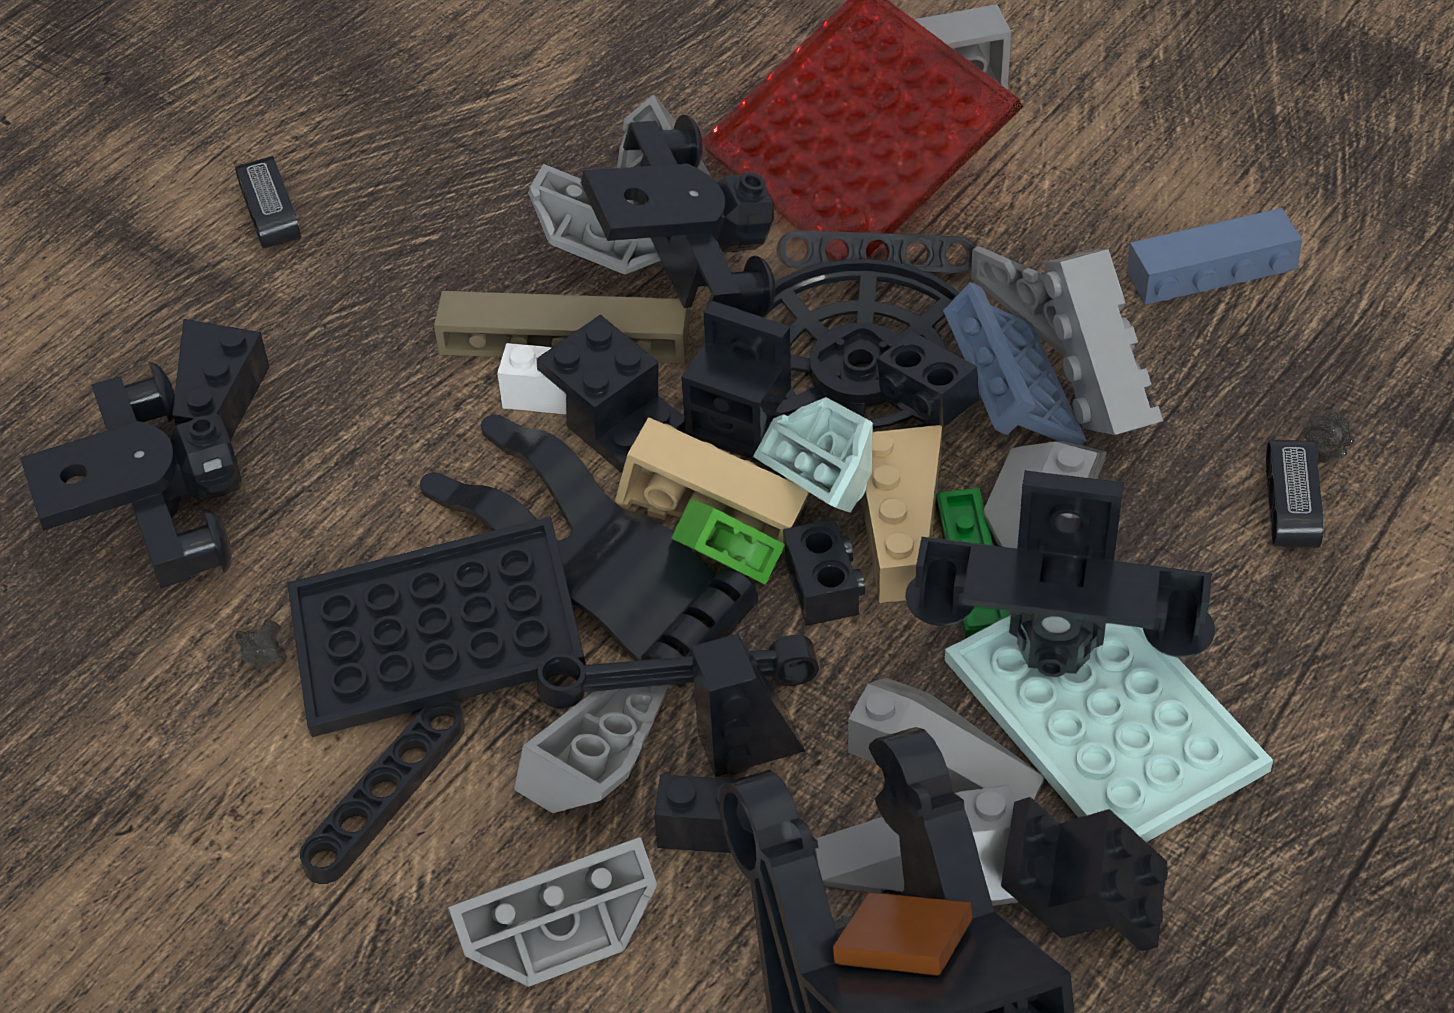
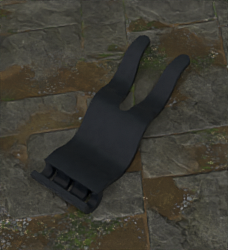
M497 414L487 416L482 420L481 431L483 436L505 453L526 462L538 474L572 530L567 538L557 539L572 604L597 621L634 661L683 657L672 648L675 644L682 648L687 656H692L691 646L727 637L758 603L759 597L754 585L743 574L731 568H723L715 574L702 563L689 547L671 539L673 532L649 516L628 511L612 501L600 488L578 456L553 434L544 430L523 427ZM437 472L424 475L420 481L421 492L425 497L448 509L473 515L489 527L491 531L537 520L524 505L497 488L464 484ZM725 589L736 597V602L724 593ZM700 617L711 624L712 628L710 630L698 620ZM675 684V685H677V686H679V687L681 688L684 684Z

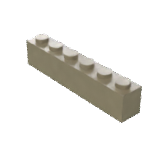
M442 291L434 329L439 355L502 357L506 343L554 347L601 314L659 363L685 364L689 336L688 308H683L680 299Z

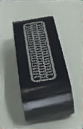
M270 156L236 165L235 171L240 189L262 248L301 239L298 221L274 157Z
M1268 440L1266 449V479L1273 546L1320 548L1323 539L1324 521L1315 442Z

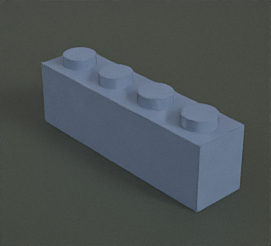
M1279 208L1131 242L1126 273L1144 304L1147 305L1296 270L1302 238L1284 210Z

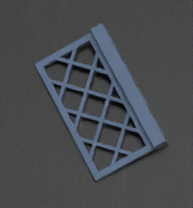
M970 282L943 311L964 360L977 366L979 394L995 430L1008 435L1019 425L1057 441L1083 445L1087 440L1075 418L1074 412L1033 324L990 305L983 288Z

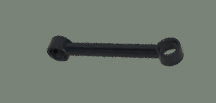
M802 635L785 636L776 640L767 650L750 651L759 664L763 675L773 676L777 683L784 686L804 684L813 679L819 671L813 642L808 637ZM565 653L552 654L543 659L539 664L537 693L539 698L551 707L568 708L577 704L582 699L584 692L694 683L692 656L583 665L573 655ZM561 674L572 677L576 682L567 687H557L548 683L546 679L553 675Z

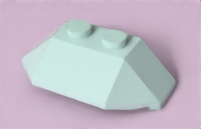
M825 397L797 409L789 416L783 414L773 418L753 457L827 504L851 513L856 502L863 497L867 481L872 474L873 422Z

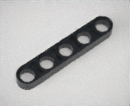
M792 231L780 238L776 251L781 263L787 267L807 268L816 264L831 262L826 256L825 249L828 242L832 239H839L845 243L847 255L844 259H868L866 257V247L873 240H878L884 243L887 248V256L884 261L897 262L930 273H960L972 267V251L975 247L970 240L961 236ZM794 237L802 239L807 246L805 257L797 262L789 259L785 253L786 243ZM915 241L922 243L927 250L926 259L920 265H913L906 258L907 247ZM953 243L961 244L967 254L965 262L958 267L952 266L946 259V250Z
M449 700L445 704L433 707L430 704L424 706L304 842L300 849V860L305 875L311 882L329 884L342 877L464 734L465 724L462 710L455 701ZM447 715L455 719L453 725L444 730H437L430 726L432 720L439 716ZM412 748L423 749L427 752L425 757L416 763H407L401 759L403 753ZM382 782H392L397 785L395 792L386 797H377L371 793L373 788ZM352 816H362L367 819L366 825L358 831L348 832L341 828L343 822ZM321 851H332L337 855L335 861L326 867H316L311 864L313 856Z

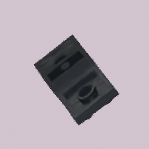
M711 301L703 311L705 344L681 376L685 434L700 441L711 443L715 447L760 462L753 456L769 428L770 419L791 389L790 326Z
M601 314L536 358L537 370L566 394L567 427L621 473L624 469L627 454L648 417L660 423L671 425L680 432H685L684 416L658 395L659 362Z
M1031 797L1015 801L1001 887L1061 939L1113 926L1140 951L1158 947L1160 924L1163 921L1164 888L1168 877L1167 861L1110 809L1059 823Z

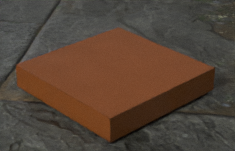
M868 893L833 946L835 964L939 976L972 921L971 902Z

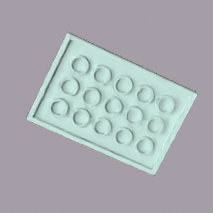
M1010 616L945 649V662L1078 818L1110 809L1145 842H1148L1271 772L1273 759L1177 657L1165 655L1151 646L1144 635L1143 628L1106 623L1103 645L1092 650L1090 659L1076 674L1065 672V674L1059 677L1045 676L1037 668H1029L1019 650L1017 638L1009 633Z

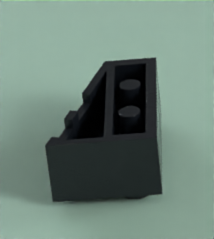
M183 319L172 413L176 426L192 421L196 417L216 413L221 416L231 441L269 369L261 332Z
M739 634L691 646L697 730L715 777L729 773H742L750 767L805 752L786 705L777 696L769 679H766L761 672L759 664Z

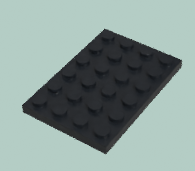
M551 516L287 583L307 727L312 737L421 710L429 704L433 707L445 704L449 700L456 701L537 680L539 664L543 659L552 654H570L578 658L583 665H586Z

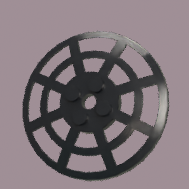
M844 259L824 262L800 269L776 281L775 300L772 309L782 303L796 319L790 325V348L794 341L805 331L816 341L811 349L810 358L791 355V370L810 373L815 387L798 395L791 387L784 398L785 400L781 402L770 422H772L773 418L783 414H791L803 406L827 397L834 402L847 405V409L864 417L866 406L878 405L886 401L900 410V412L886 417L868 419L873 422V429L889 427L910 418L922 422V424L910 428L939 425L929 418L920 416L915 410L896 399L887 397L880 391L877 358L912 331L946 349L943 340L933 327L945 317L943 310L955 299L959 292L937 276L916 267L875 259ZM860 280L858 300L831 303L812 311L796 295L804 290L827 283ZM877 281L890 282L909 287L930 296L937 302L919 317L900 306L875 301ZM857 314L856 323L840 325L830 330L821 323L833 317ZM874 315L894 319L909 327L898 335L886 327L873 324ZM853 362H856L860 364L869 363L870 365L866 367H855L851 364Z

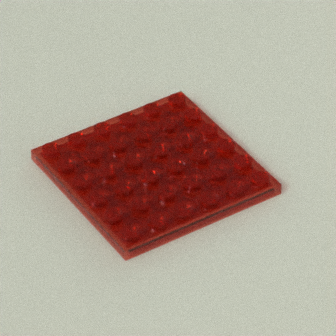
M847 0L702 139L704 149L734 175L755 173L761 176L774 202V209L800 231L893 234L1007 124L1023 106L1017 96L889 0ZM832 239L826 245V254L835 261L844 260L847 255V247L843 241ZM878 240L870 242L866 247V257L868 258L882 242Z

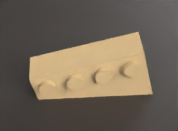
M648 417L627 454L615 503L627 510L631 504L648 508V516L665 520L668 514L681 518L692 498L714 507L783 543V529L795 527L809 492L787 478H782L758 467L748 460H742L722 451L711 443L700 441L678 431L671 425L660 423Z
M941 425L872 432V474L867 481L866 491L861 498L879 603L906 600V589L909 583L916 577V563L921 537L931 538L941 463Z

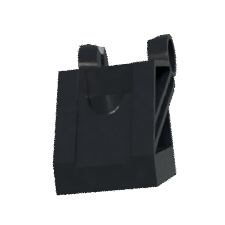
M914 727L876 738L869 744L868 749L876 764L882 769L885 779L883 790L874 798L876 805L885 822L899 835L904 890L901 896L971 902L972 921L939 976L835 964L833 946L854 915L833 921L821 873L814 855V849L819 848L818 840L812 836L809 826L799 818L793 798L785 783L776 772L766 770L726 782L721 786L719 803L724 834L737 866L751 884L768 1013H1074L1071 973L994 912L972 828L965 811L964 800L952 791L949 771L943 755L935 740L925 729Z

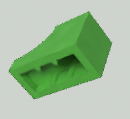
M692 498L671 538L766 585L785 546L784 543Z

